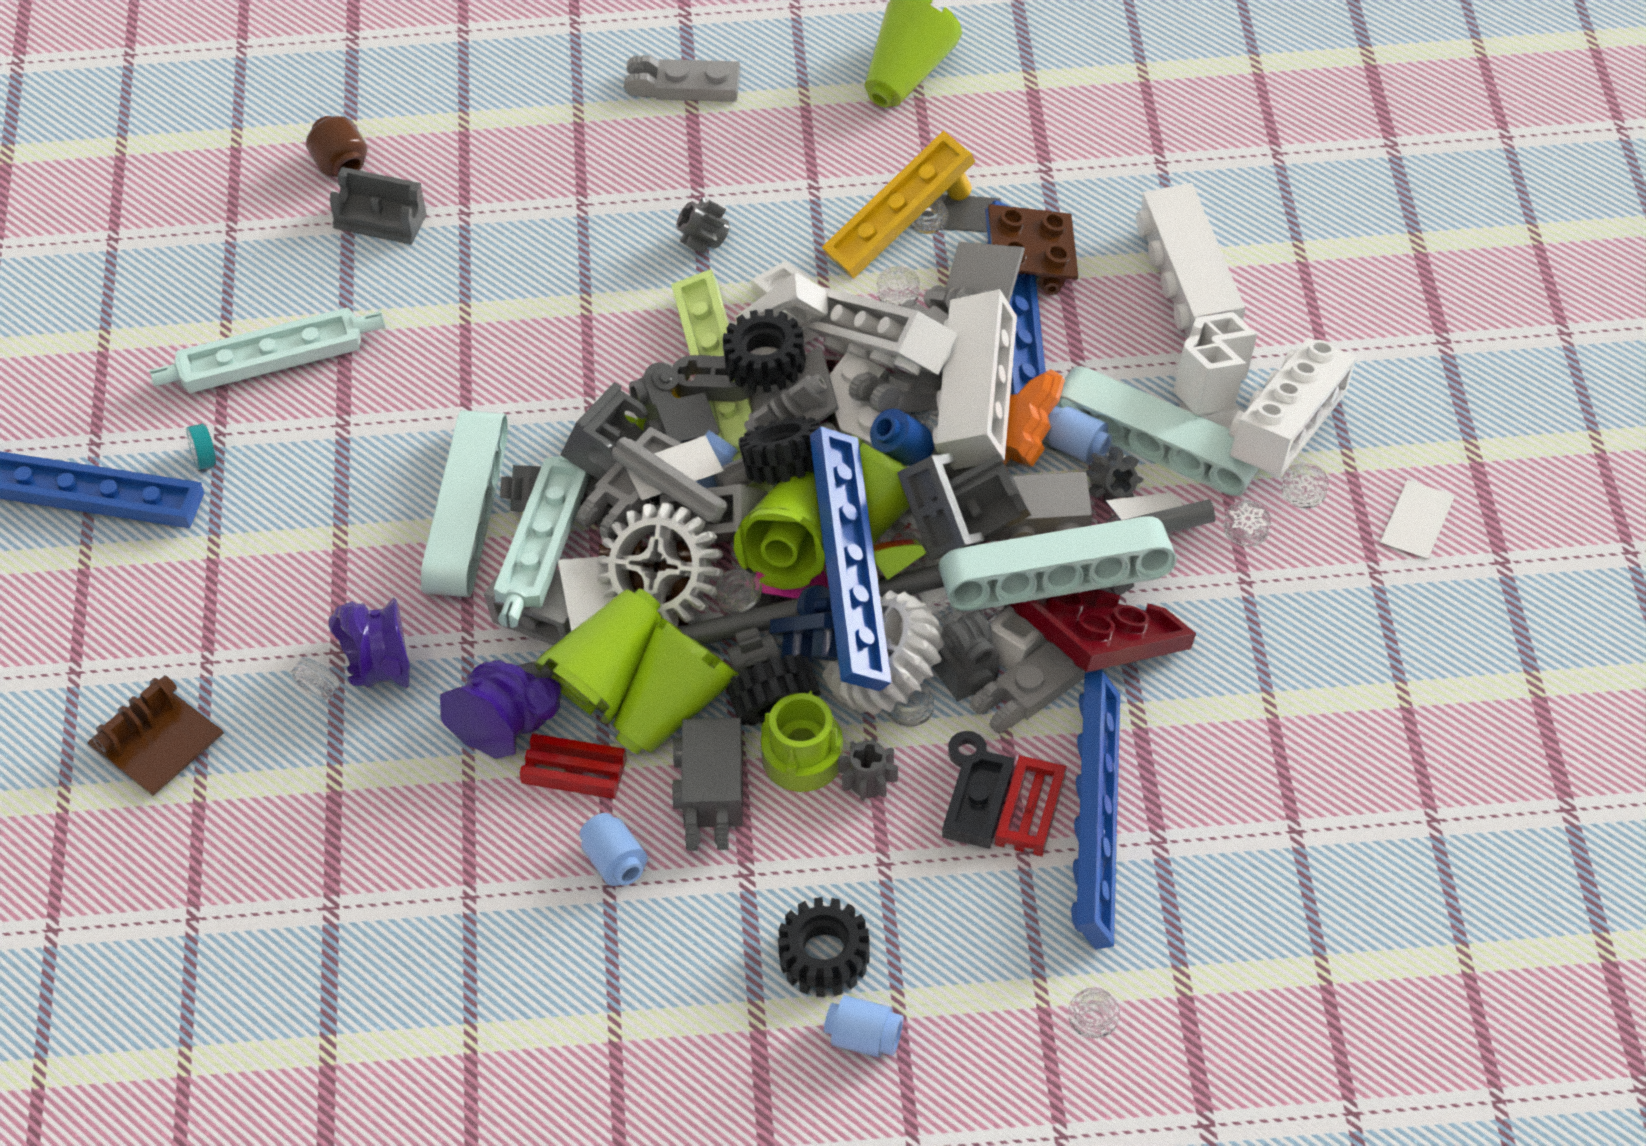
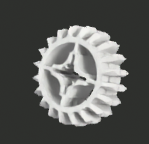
M662 503L658 511L654 505L644 504L642 517L633 510L626 512L629 526L627 527L620 522L612 524L613 531L618 537L616 540L604 538L602 544L611 549L610 555H602L597 558L599 564L608 565L609 572L602 573L597 579L603 583L608 581L612 583V587L606 591L604 597L612 598L618 596L625 589L635 593L636 591L630 580L629 570L637 571L644 580V591L660 603L661 607L657 612L661 617L676 627L678 626L679 617L684 622H693L695 618L692 606L700 611H706L709 605L702 597L703 594L717 595L719 593V589L716 586L709 584L711 576L718 578L724 574L722 569L712 567V561L723 557L722 551L708 549V546L717 539L716 534L710 531L701 534L706 523L703 518L696 517L690 520L691 511L689 509L680 507L675 512L673 505L669 503ZM655 531V536L650 537L648 548L640 555L632 556V552L638 542L647 534ZM674 531L681 535L687 543L691 552L692 563L684 562L679 558L676 549L677 542L673 541ZM667 561V564L678 566V569L654 572V569L643 567V564ZM690 577L685 589L676 598L665 603L666 596H671L673 584L680 578Z
M890 590L885 593L883 598L880 597L892 681L890 685L881 691H876L841 682L838 661H820L825 668L822 677L826 680L828 688L833 691L832 694L842 704L845 703L850 709L856 710L860 714L869 712L875 716L881 709L891 712L898 701L907 704L909 694L914 690L922 692L920 684L923 680L934 677L931 671L932 665L942 660L938 651L945 644L941 638L943 628L939 625L938 619L932 614L933 611L923 601L919 602L914 596L907 594L905 591L896 594Z

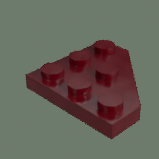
M1099 589L1008 604L1017 615L1025 618L1043 634L1047 641L1055 644L1073 660L1077 667L1086 672L1189 650L1192 648L1196 633L1164 607L1147 603L1144 611L1134 606L1119 604L1120 595Z

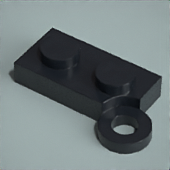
M962 731L955 734L948 743V756L961 769L942 827V838L990 849L1013 774L1015 758L987 752L986 742L980 734L973 731ZM970 744L976 748V751L971 755H964L958 749L962 745Z

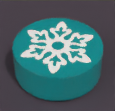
M201 423L186 427L190 452L197 470L214 467L216 456L206 425Z

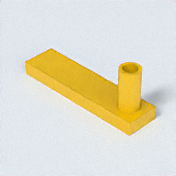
M943 130L822 246V249L830 259L854 279L945 191L950 198L957 201L963 200L970 195L972 186L965 172L976 162L973 155Z

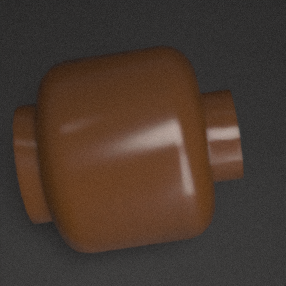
M324 116L318 119L313 124L306 139V147L319 170L329 177H338L342 167L361 170L364 165L368 151L366 142L353 121L347 117Z

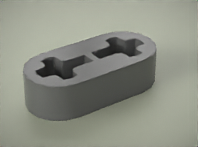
M690 355L678 359L672 366L678 373L679 379L674 391L679 397L705 393L708 401L736 402L743 401L755 393L748 391L747 383L740 388L735 382H732L734 379L731 380L728 376L724 356ZM690 375H695L693 381H688Z

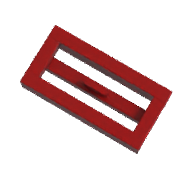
M532 733L530 738L531 747L526 751L525 765L521 766L519 773L521 784L611 799L616 798L627 760L625 748ZM537 764H539V765H545V766L563 768V769H565V772L554 771V770H548V769H542V768H536V767H537ZM584 772L610 777L608 780L578 774H583Z
M1019 755L996 831L995 846L1005 848L1006 843L1012 844L1015 851L1024 852L1025 848L1033 849V855L1043 857L1065 781L1067 766ZM1027 771L1035 772L1018 832L1011 831L1010 827ZM1046 775L1053 776L1037 835H1029Z

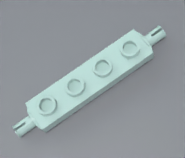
M347 307L178 350L175 356V364L149 370L154 387L181 381V384L188 393H193L360 350V334L386 329L381 310L355 317V314Z
M562 456L544 459L494 586L495 602L504 603L502 611L498 616L499 623L504 627H508L509 622L510 628L516 627L525 606L542 608L557 568L558 560H560L590 480L589 473Z

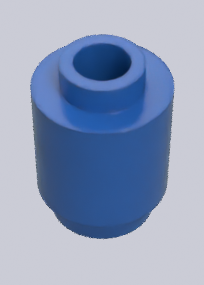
M892 408L883 411L876 417L871 426L870 440L873 447L903 465L911 466L930 457L934 450L933 437L929 428L899 409Z

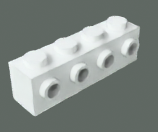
M1193 183L1143 192L1142 209L1136 212L1137 228L1139 234L1146 236L1149 241L1148 251L1152 266H1159L1161 271V286L1164 296L1172 298L1174 303V319L1178 330H1184L1187 338H1189L1196 317L1234 312L1243 321L1245 313L1244 303Z
M823 287V289L827 290L829 313L822 319L805 326L826 338L823 346L844 356L846 352H850L889 369L897 367L914 376H918L920 370L938 375L942 366L950 357L951 347L957 336V333L918 310Z
M1000 289L950 300L949 317L944 321V326L957 333V336L951 347L950 357L941 368L943 375L942 386L936 396L939 410L938 426L933 429V442L938 453L952 454L954 463L950 465L953 470L977 466L996 455H999L1002 461L1005 460L1017 316Z
M1309 337L1306 338L1296 351L1291 349L1284 359L1281 370L1274 369L1271 372L1264 390L1255 391L1246 412L1239 411L1236 414L1229 431V436L1234 438L1230 456L1280 477L1346 394L1357 356L1339 350L1329 342L1314 340Z

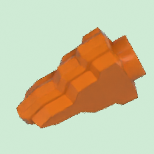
M1052 369L1029 380L1017 394L1010 395L1005 460L1003 461L1005 465L1012 459L1028 468L1033 467L1045 450L1042 440L1051 428L1048 415L1058 404L1065 382L1063 376Z

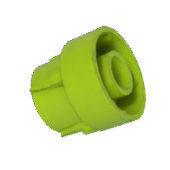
M809 691V693H795L780 699L773 706L770 713H765V722H763L761 727L762 764L766 774L775 784L790 791L809 792L826 786L838 775V757L844 756L843 734L838 722L833 718L829 706L821 698L813 695L812 691Z

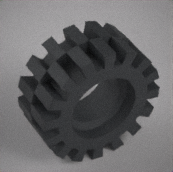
M765 309V315L758 316V311L753 310L750 311V319H746L742 314L736 318L737 325L730 323L727 326V334H723L725 366L731 380L735 378V383L740 388L747 383L748 391L756 392L758 386H763V393L771 392V385L776 384L778 389L782 390L786 388V379L793 384L798 380L797 373H803L805 369L804 363H806L803 331L801 327H798V321L793 317L788 320L787 313L780 311L777 317H774L773 309ZM760 347H774L779 349L776 352L767 355H756L750 353L751 351Z
M798 416L795 420H792V417H786L781 422L772 420L769 421L767 426L760 424L754 427L755 431L748 430L745 432L744 437L739 438L738 444L748 480H755V483L759 484L767 481V484H775L779 479H782V482L790 481V477L797 476V478L806 476L805 472L807 471L813 473L810 435L820 427L819 421H816L813 417L806 419L805 416Z
M792 654L785 655L782 659H778V657L771 658L765 664L762 662L754 665L755 668H746L740 672L741 675L733 676L730 679L731 683L727 686L736 716L741 718V725L744 726L747 724L755 726L759 722L763 724L765 722V713H770L773 706L786 696L795 693H809V691H812V694L817 697L821 695L809 659L802 654H797L794 657Z
M823 897L814 898L813 908L809 909L806 901L798 904V915L792 910L785 915L786 924L781 923L778 930V951L782 973L786 972L787 981L792 986L799 981L800 992L807 995L811 986L816 987V997H825V988H832L834 996L843 994V983L850 990L857 985V975L861 978L864 977L867 972V963L870 960L869 930L866 928L865 919L861 914L855 917V907L848 903L842 911L840 909V899L831 898L830 906H823ZM819 935L837 937L844 946L838 956L825 960L810 957L804 947L809 939Z

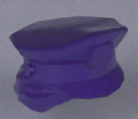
M393 597L383 609L370 611L364 603L357 604L354 601L338 606L334 614L329 617L328 625L330 632L339 640L342 650L349 660L350 665L347 667L349 674H352V676L348 677L349 683L353 686H366L370 688L377 682L392 680L407 689L409 687L410 663L407 656L397 600Z
M501 660L484 662L475 667L471 674L466 675V684L463 687L440 694V718L442 723L467 746L480 750L494 759L515 755L516 737L519 734H528L538 730L540 726L544 725L547 720L554 717L561 708L562 687L560 683L552 678H537L515 664L505 663Z

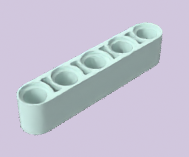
M1075 366L1064 379L1061 397L1056 406L1062 408L1070 406L1108 424V434L1112 435L1111 444L1231 496L1244 494L1260 469L1230 456L1234 438L1229 436V428L1197 416L1194 413L1087 367Z
M460 410L421 568V590L423 594L471 597L507 443L508 419L505 413Z
M1150 516L957 548L949 551L941 558L938 569L950 605L956 610L973 611L1158 579L1173 570L1177 558L1163 523L1158 518Z

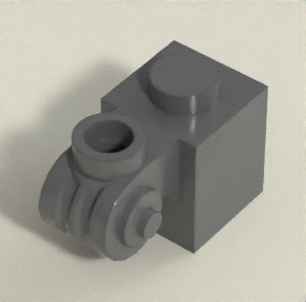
M663 362L654 363L646 369L642 378L630 382V396L642 403L648 411L643 427L644 432L649 427H652L681 443L702 437L708 430L719 435L720 432L705 393L676 398L672 395L679 378L676 370L669 364Z
M977 610L942 627L941 638L945 644L938 651L942 660L932 665L936 674L957 702L970 695H975L986 684L996 681L998 678L999 654L992 645L991 625Z

